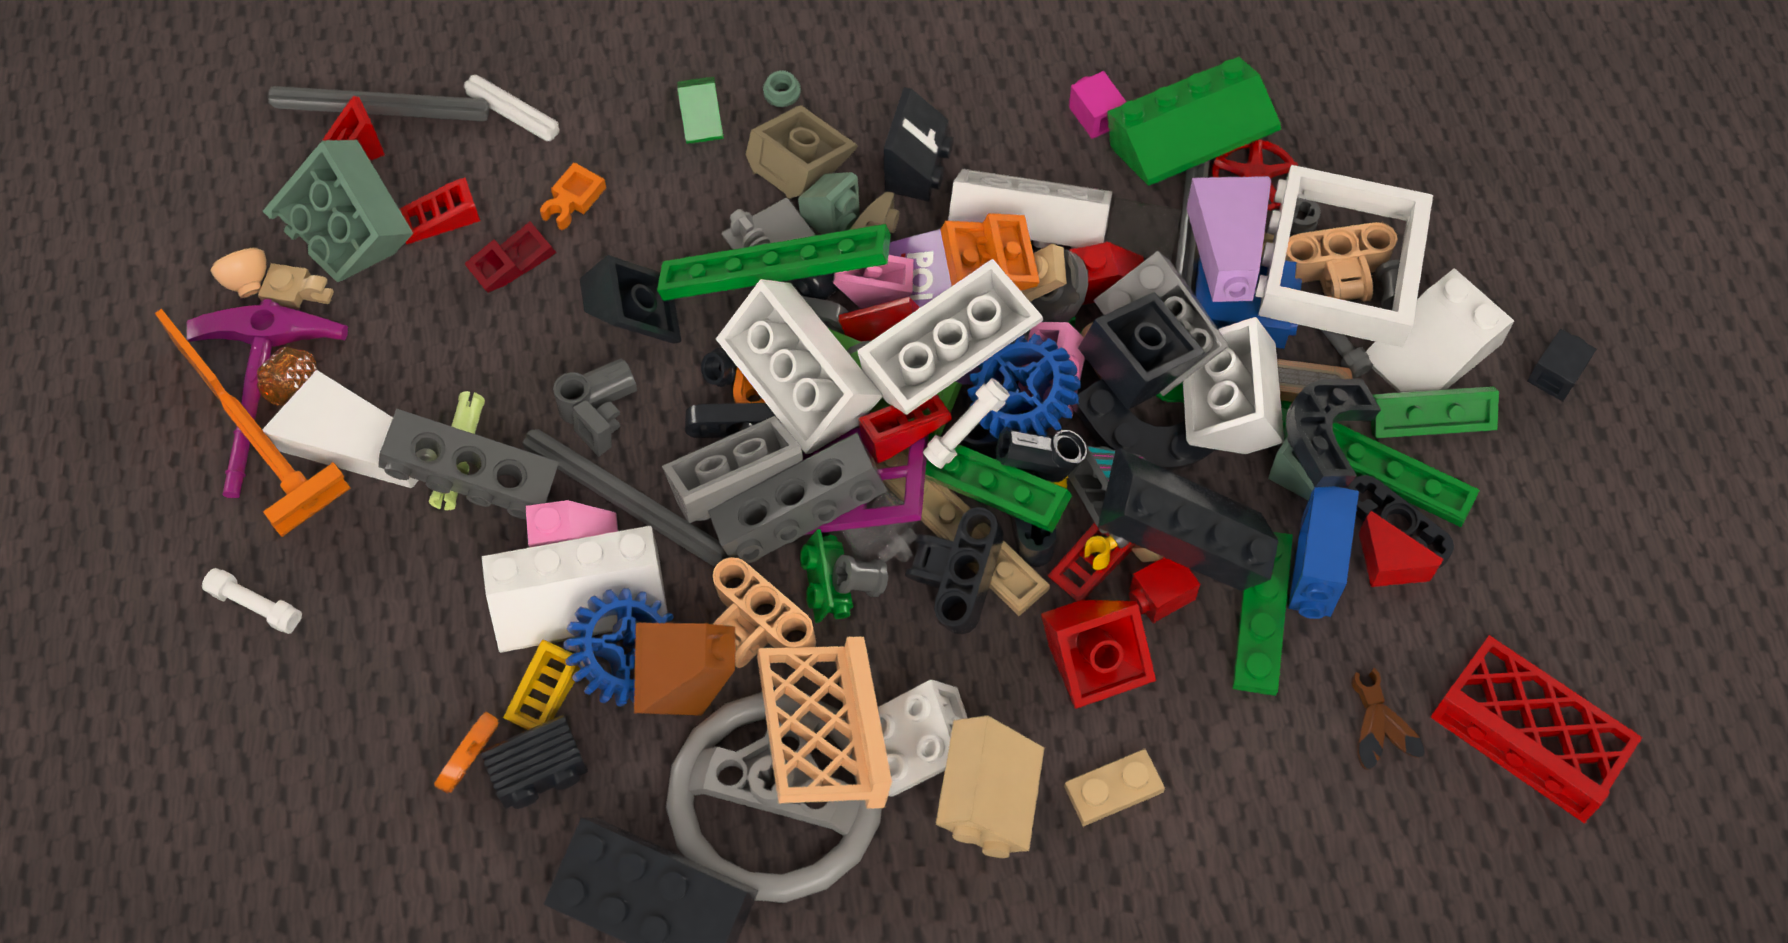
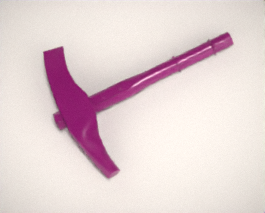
M263 299L260 302V306L252 305L225 309L187 320L188 342L206 339H228L251 344L241 404L254 420L263 390L259 381H262L264 384L266 379L261 377V375L263 376L262 371L263 373L265 372V375L267 374L265 367L263 370H260V368H262V364L269 362L267 359H270L272 346L324 337L345 340L348 334L347 325L282 307L271 299ZM237 426L236 430L233 431L235 436L228 470L225 471L226 479L223 496L227 498L240 497L243 478L246 477L245 468L250 442Z

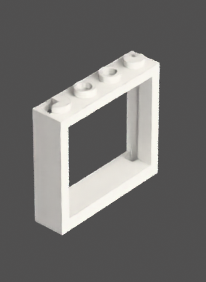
M1291 165L1287 179H1279L1274 197V202L1281 204L1279 211H1272L1267 234L1274 235L1273 243L1266 242L1261 266L1268 267L1266 276H1259L1255 296L1262 298L1258 316L1403 347L1414 323L1433 195ZM1297 198L1406 221L1392 311L1280 286Z

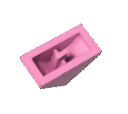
M888 255V264L834 273L833 284L859 308L910 297L913 289L914 259Z

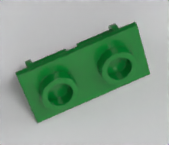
M817 529L807 543L803 545L800 553L801 567L803 570H807L809 582L806 593L807 605L810 609H813L815 623H820L828 613H833L835 619L847 618L850 616V609L853 608L851 592L846 594L837 592L832 582L833 568L836 560L841 555H844L843 544L834 535L822 538L821 529Z

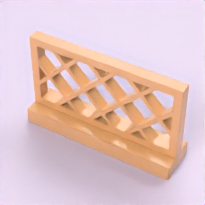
M847 637L845 646L759 648L757 659L778 803L865 800L866 809L884 808L892 779L864 637ZM817 662H835L837 672L828 679L812 667ZM770 663H786L796 671L785 680L771 670ZM803 675L820 687L811 697L793 686ZM827 693L843 703V707L836 715L818 703ZM784 694L802 705L792 716L776 706V701ZM809 711L827 723L817 734L799 722ZM833 729L849 738L850 744L842 752L824 740ZM789 730L808 742L798 753L784 745L781 741V738ZM814 748H817L833 760L823 771L804 759ZM841 765L856 776L857 785H841L830 776ZM795 767L814 780L808 787H788L787 776Z

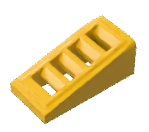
M542 639L503 718L527 730L552 720L575 682L572 676L580 670L579 665H566L565 660L573 655V653ZM552 658L565 664L563 672L547 666L549 660ZM542 673L558 680L555 688L538 681ZM533 688L550 696L547 704L529 696ZM523 704L543 712L540 719L537 720L521 712L520 709Z

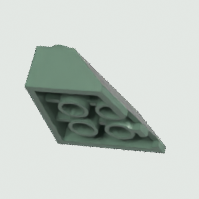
M358 140L321 141L263 210L270 219L279 216L287 224L284 232L292 240L300 236L308 244V255L337 282H341L394 255L413 234Z

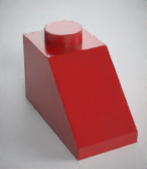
M1110 242L1070 249V251L1083 259L1088 271V289L1082 305L1095 303L1094 300L1144 262L1143 256Z

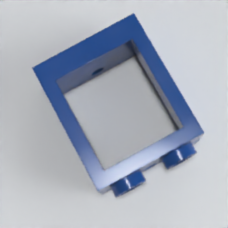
M1335 486L1313 488L1301 518L1288 606L1289 609L1299 610V614L1306 618L1320 619L1324 616L1331 617L1347 584L1359 491Z

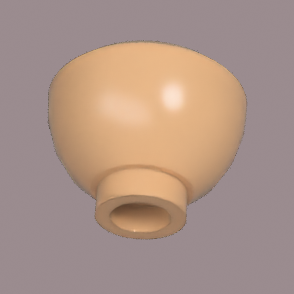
M247 248L226 255L213 264L211 273L222 286L238 292L240 298H246L259 293L261 289L260 283L265 276L267 267L264 251L258 248Z

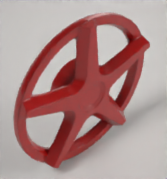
M1258 139L1216 157L1212 178H1219V169L1221 168L1237 174L1239 177H1270L1271 180L1273 177L1289 173L1291 165L1298 166V164L1281 147ZM1250 148L1248 162L1245 164L1225 159L1237 150ZM1262 149L1275 153L1285 163L1265 165ZM1272 183L1269 193V200L1272 204L1268 205L1267 211L1276 209L1281 204L1274 202L1276 189Z

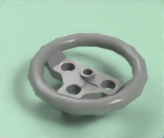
M761 692L725 703L692 729L671 766L666 810L677 848L685 858L759 890L755 898L756 901L786 903L828 889L858 864L880 825L882 808L866 809L865 800L828 801L820 809H811L804 802L778 803L768 728L764 738L737 752L713 747L737 727L766 719L763 693ZM786 694L776 701V706L790 716L802 706ZM822 701L818 702L835 715L839 711V709ZM810 711L799 720L801 724L814 733L821 730L827 724ZM833 729L828 734L842 750L850 744L849 738L836 729ZM791 730L783 736L793 737L799 742L796 753L808 743ZM809 753L804 759L818 768L812 755ZM736 766L743 771L742 779L732 786L720 783L718 780L720 772L726 767ZM797 767L787 776L788 787H808L814 781ZM832 778L841 785H849L843 780ZM774 785L772 790H767L769 786ZM705 794L833 829L843 837L836 847L814 865L786 874L748 872L721 858L702 835L693 805L694 795Z

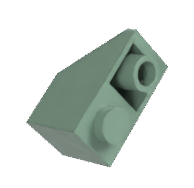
M852 172L824 174L798 198L800 215L805 222L820 234L850 230L860 216L858 176Z

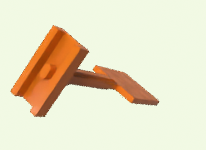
M162 309L155 312V315L176 347L221 401L228 416L281 480L280 487L287 495L263 511L281 537L350 489V486L343 479L344 475L334 463H331L309 480L306 479L301 471H295L243 405L225 391L215 374Z

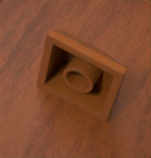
M636 623L634 713L702 716L735 671V626L702 623Z

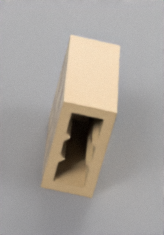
M990 716L954 720L936 824L952 832L955 840L976 844L983 848L982 852L985 855L991 857L1007 858L1010 852L1029 851L1044 747Z

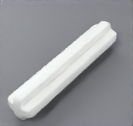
M472 75L465 82L464 88L467 95L475 99H485L489 103V108L542 139L551 141L559 133L560 129L556 120L480 76Z

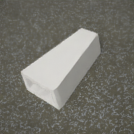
M316 370L263 428L264 433L279 451L328 465L334 463L338 468L412 488L419 481L410 477L408 480L393 478L384 472L385 469L378 467L379 454L393 417L319 370ZM421 449L416 452L417 457L423 461H433L438 458L431 449Z

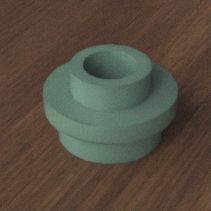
M787 71L772 73L767 78L763 87L764 97L767 102L777 107L792 105L798 100L801 93L798 80ZM779 89H786V91H783V92H779L778 90H779Z

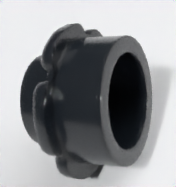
M716 348L704 356L701 363V371L704 379L709 384L724 387L726 384L731 385L735 381L737 366L723 348Z

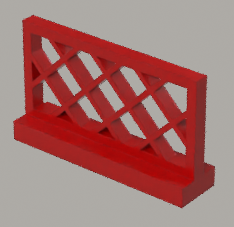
M1490 635L1430 717L1583 823L1603 804L1610 793L1611 786L1643 738ZM1488 651L1505 662L1507 673L1489 674L1484 659ZM1477 668L1478 675H1472ZM1534 681L1542 686L1545 699L1527 700L1522 682ZM1511 683L1516 700L1498 701L1493 684ZM1482 684L1487 702H1477L1462 692L1461 689L1464 685ZM1571 706L1579 711L1584 725L1566 726L1560 708ZM1549 708L1554 726L1536 727L1531 709ZM1520 710L1525 728L1517 729L1506 722L1501 711ZM1610 732L1624 741L1626 745L1622 751L1605 752L1599 733ZM1587 734L1593 753L1575 754L1569 735ZM1558 736L1564 755H1555L1542 746L1540 737ZM1609 762H1614L1610 768ZM1597 763L1603 779L1600 785L1584 775L1579 764Z

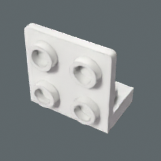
M929 680L878 707L892 779L888 796H895L945 771L953 721L967 718L957 687Z

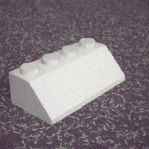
M962 169L953 182L948 221L983 222L988 213L1025 215L1033 246L1044 248L1053 243L1055 245L1071 246V249L1104 243L1112 191Z
M991 259L863 346L857 352L863 372L881 392L884 400L907 415L1043 321V316L999 265Z
M760 279L716 338L783 426L799 443L805 454L813 453L858 426V418L868 415L883 396L791 283Z
M652 526L482 556L486 598L500 653L538 646L542 639L554 643L575 637L567 631V626L570 622L578 621L575 612L580 607L588 608L587 601L592 596H597L602 600L603 593L609 589H612L618 597L620 591L624 588H629L632 593V600L640 592H646V605L650 606L656 600L661 601L662 605L657 613L661 617L668 613L658 548ZM617 615L598 620L592 635L612 632L613 625L617 623Z

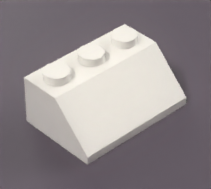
M1257 317L1218 329L1229 347L1183 381L1186 441L1193 446L1248 454L1284 443L1276 343Z

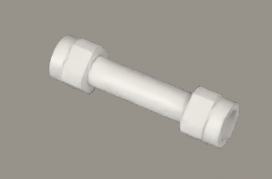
M991 378L987 384H983L975 393L978 397L975 403L943 437L935 435L927 444L928 447L923 453L932 464L940 469L946 463L949 464L957 455V452L954 450L955 447L990 410L998 412L1002 408L1010 394L999 382Z
M213 568L206 574L203 580L202 589L221 601L229 598L266 617L269 625L281 632L292 633L302 618L301 611L295 609L292 605L283 600L274 603L237 584V579L224 570Z

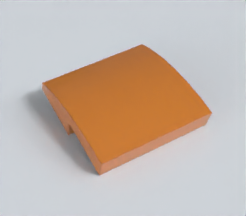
M988 213L983 222H944L941 228V235L951 286L991 259L999 265L1020 291L1037 287L1040 283L1025 215Z

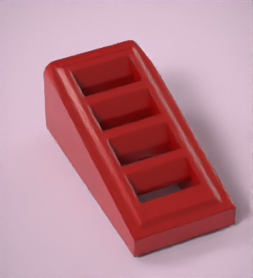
M466 178L455 180L399 209L413 232L412 236L406 241V244L480 221ZM461 201L462 204L454 206V203ZM446 206L448 211L441 214L439 208ZM432 211L434 218L427 221L424 213ZM417 215L420 225L413 228L409 217Z
M937 394L907 415L891 405L858 418L862 441L877 464L892 458L952 420L951 413ZM928 409L931 414L925 416L922 411Z
M1094 522L1048 574V577L1076 601L1084 600L1132 551L1136 544L1129 543L1122 549L1117 546L1113 551L1111 550L1108 566L1104 569L1096 570L1090 575L1075 561L1081 556L1093 567L1095 557L1091 554L1085 558L1087 540L1102 534L1107 537L1110 536L1109 533H1101ZM1068 568L1085 581L1081 588L1063 574Z

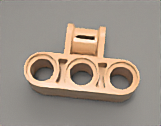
M1382 222L1299 233L1289 238L1285 261L1296 262L1295 278L1302 279V283L1320 280L1325 296L1345 301L1360 298L1362 302L1370 301L1373 296L1371 272H1375L1379 265L1390 260L1397 242V234L1392 227Z
M734 557L723 559L716 565L712 576L719 599L728 609L713 624L735 626V666L737 668L745 666L758 653L759 648H763L767 643L774 648L816 646L812 621L808 615L740 558ZM732 578L744 580L737 588H727L724 586ZM762 604L775 606L769 614L758 615L754 613L756 608ZM800 630L806 633L805 637L798 642L785 640V637L791 631Z

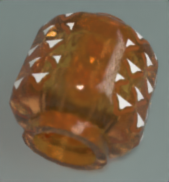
M292 347L278 349L257 370V387L260 394L271 404L284 406L317 370L315 359L305 350H298Z

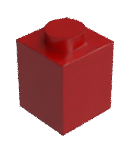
M1163 557L1133 574L1129 598L1130 601L1138 603L1141 615L1146 613L1151 622L1155 623L1196 600L1200 583L1190 568Z

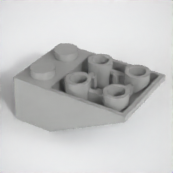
M1156 251L1098 296L1094 302L1102 313L1106 315L1155 292L1204 350L1205 354L1202 358L1160 392L1164 396L1227 349L1229 345L1170 260L1159 251Z

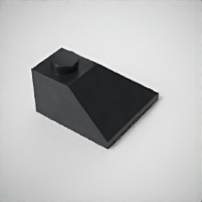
M607 255L579 279L584 312L613 326L675 344L682 341L675 300L663 301L657 291L661 272Z

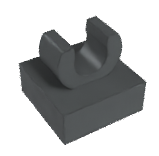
M587 400L573 407L574 431L598 457L612 447L611 433L620 427V423L615 419L620 415V411L610 401L602 404L597 410Z

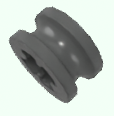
M1297 198L1291 232L1296 234L1312 232L1316 228L1321 209L1315 201ZM1299 211L1307 212L1305 220L1296 218Z

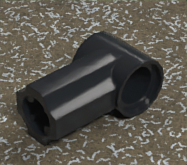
M1005 427L999 434L998 444L995 448L996 461H1000L1002 465L1037 471L1042 478L1050 482L1064 480L1087 456V447L1084 440L1077 433L1070 430H1061L1054 436L1047 435V437L1038 436L1036 432L1027 431V433H1020L1019 429Z

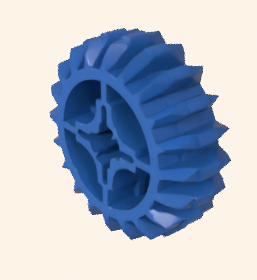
M1034 333L1029 341L1022 335L1015 340V343L1007 345L987 361L985 360L978 365L981 372L969 374L970 381L974 385V387L967 390L969 398L974 401L970 406L978 399L975 394L976 391L983 384H987L991 378L999 383L1004 378L1003 387L1010 394L1005 401L1006 403L998 412L990 410L979 422L983 429H990L992 436L998 439L1000 432L1005 427L1019 429L1020 433H1027V431L1036 432L1038 436L1047 437L1046 430L1050 427L1056 431H1061V424L1058 420L1061 417L1072 419L1073 413L1068 406L1079 404V397L1074 391L1081 388V382L1075 376L1078 373L1077 366L1073 361H1070L1068 352L1062 347L1058 348L1054 340L1048 338L1046 341H1043L1040 335ZM1053 379L1052 389L1044 401V393L1051 386L1050 381ZM1016 381H1019L1023 387L1028 386L1033 397H1029L1025 391L1020 392L1021 389L1016 384ZM1030 410V412L1018 414L1021 411Z
M624 588L620 591L618 597L612 589H609L603 593L602 600L597 596H592L587 601L588 608L580 607L575 612L578 621H572L567 626V631L575 637L565 640L564 648L576 651V653L569 656L565 662L567 666L579 665L580 670L572 676L575 682L582 680L584 677L590 682L584 689L585 694L590 695L599 688L601 689L599 701L602 703L609 701L613 693L617 706H624L629 697L634 703L635 679L630 680V671L634 669L635 622L669 623L673 619V614L666 613L661 617L657 613L661 608V601L656 600L648 606L646 605V592H640L632 600V593L629 588ZM617 615V623L613 625L612 634L602 635L600 638H592V633L598 620ZM620 639H623V645L625 647L631 649V651L626 655H624V650L622 647L616 646V643ZM595 656L602 657L609 662L611 674L599 665Z

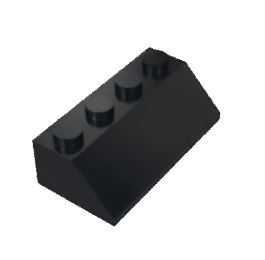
M1119 448L1115 451L1097 528L1240 591L1271 580L1279 540L1261 512Z

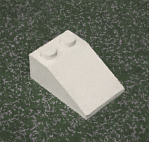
M1454 268L1417 299L1413 327L1403 347L1375 341L1366 353L1370 356L1369 359L1373 363L1372 369L1398 393L1446 390L1503 344L1514 320Z

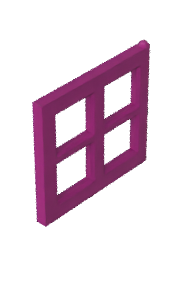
M860 428L851 429L811 454L803 452V461L855 433H858L861 438ZM929 434L909 446L907 465L878 469L882 480L906 477L904 504L867 509V503L804 535L814 534L817 529H821V533L921 521L927 462L923 451L928 447Z

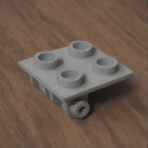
M787 198L753 216L741 209L736 210L730 216L732 221L731 228L722 232V236L732 249L816 236Z

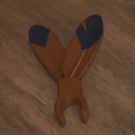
M1373 668L1368 675L1373 681V686L1370 687L1364 686L1360 682V673L1356 672L1352 677L1351 684L1353 689L1359 693L1366 709L1358 741V757L1362 767L1370 770L1379 761L1385 735L1405 754L1416 758L1423 757L1425 752L1420 737L1402 718L1383 704L1385 699L1380 687L1381 676L1378 670Z

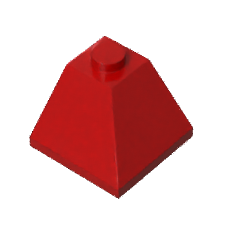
M1079 600L1041 613L1050 651L1075 709L1156 681L1139 605L1136 601Z

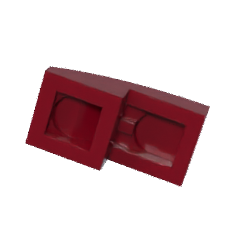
M529 221L501 245L493 239L464 264L487 292H491L517 279L551 258L557 252L534 224Z

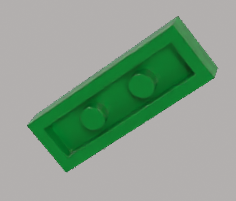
M1494 386L1372 394L1381 408L1378 415L1371 421V431L1375 438L1497 430L1499 390Z

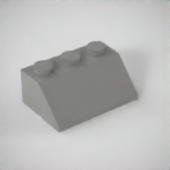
M773 416L663 465L662 468L681 512L687 521L692 523L696 520L703 521L711 518L708 510L802 462L803 457L799 443L778 418Z

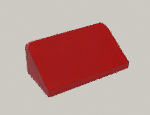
M908 296L839 315V322L846 336L860 342L872 341L920 307Z

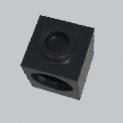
M1560 329L1536 364L1527 382L1563 402L1597 349L1587 344L1581 337L1571 335Z

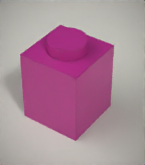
M1102 71L1091 77H1083L1074 85H1071L1069 108L1092 139L1108 132L1107 111L1123 105L1126 100L1106 73Z

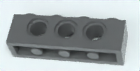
M396 408L379 454L378 467L385 469L384 472L393 478L408 480L410 477L426 482L425 485L436 492L450 493V491L466 495L467 500L476 505L488 507L494 504L506 508L507 512L514 517L527 520L526 506L546 503L559 462ZM421 449H431L437 454L438 458L433 461H423L417 457L416 452ZM462 462H470L478 468V472L466 475L458 470L457 465ZM502 475H510L518 481L519 485L514 488H506L498 482L497 478Z
M855 433L708 510L720 544L727 555L740 558L749 564L783 545L795 541L819 526L832 522L842 514L870 502L875 497L887 492V489L870 453L858 433Z

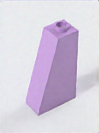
M1270 177L1192 178L1187 212L1213 302L1253 301L1261 263L1271 186Z

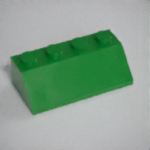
M1240 57L1226 60L1218 66L1201 73H1195L1189 78L1166 87H1161L1155 92L1125 102L1123 105L1107 111L1112 149L1148 186L1281 130L1280 120L1260 74Z

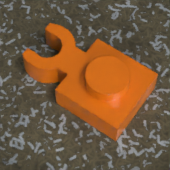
M573 163L551 188L554 199L546 201L541 206L540 213L542 219L547 221L553 214L560 213L556 219L558 228L560 230L566 229L572 221L571 214L574 210L585 214L607 188L605 179Z

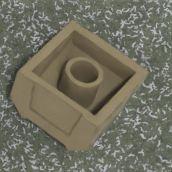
M799 105L752 129L746 156L753 174L758 173L784 192L787 199L802 195L824 174L833 173L850 157L858 145L802 105Z

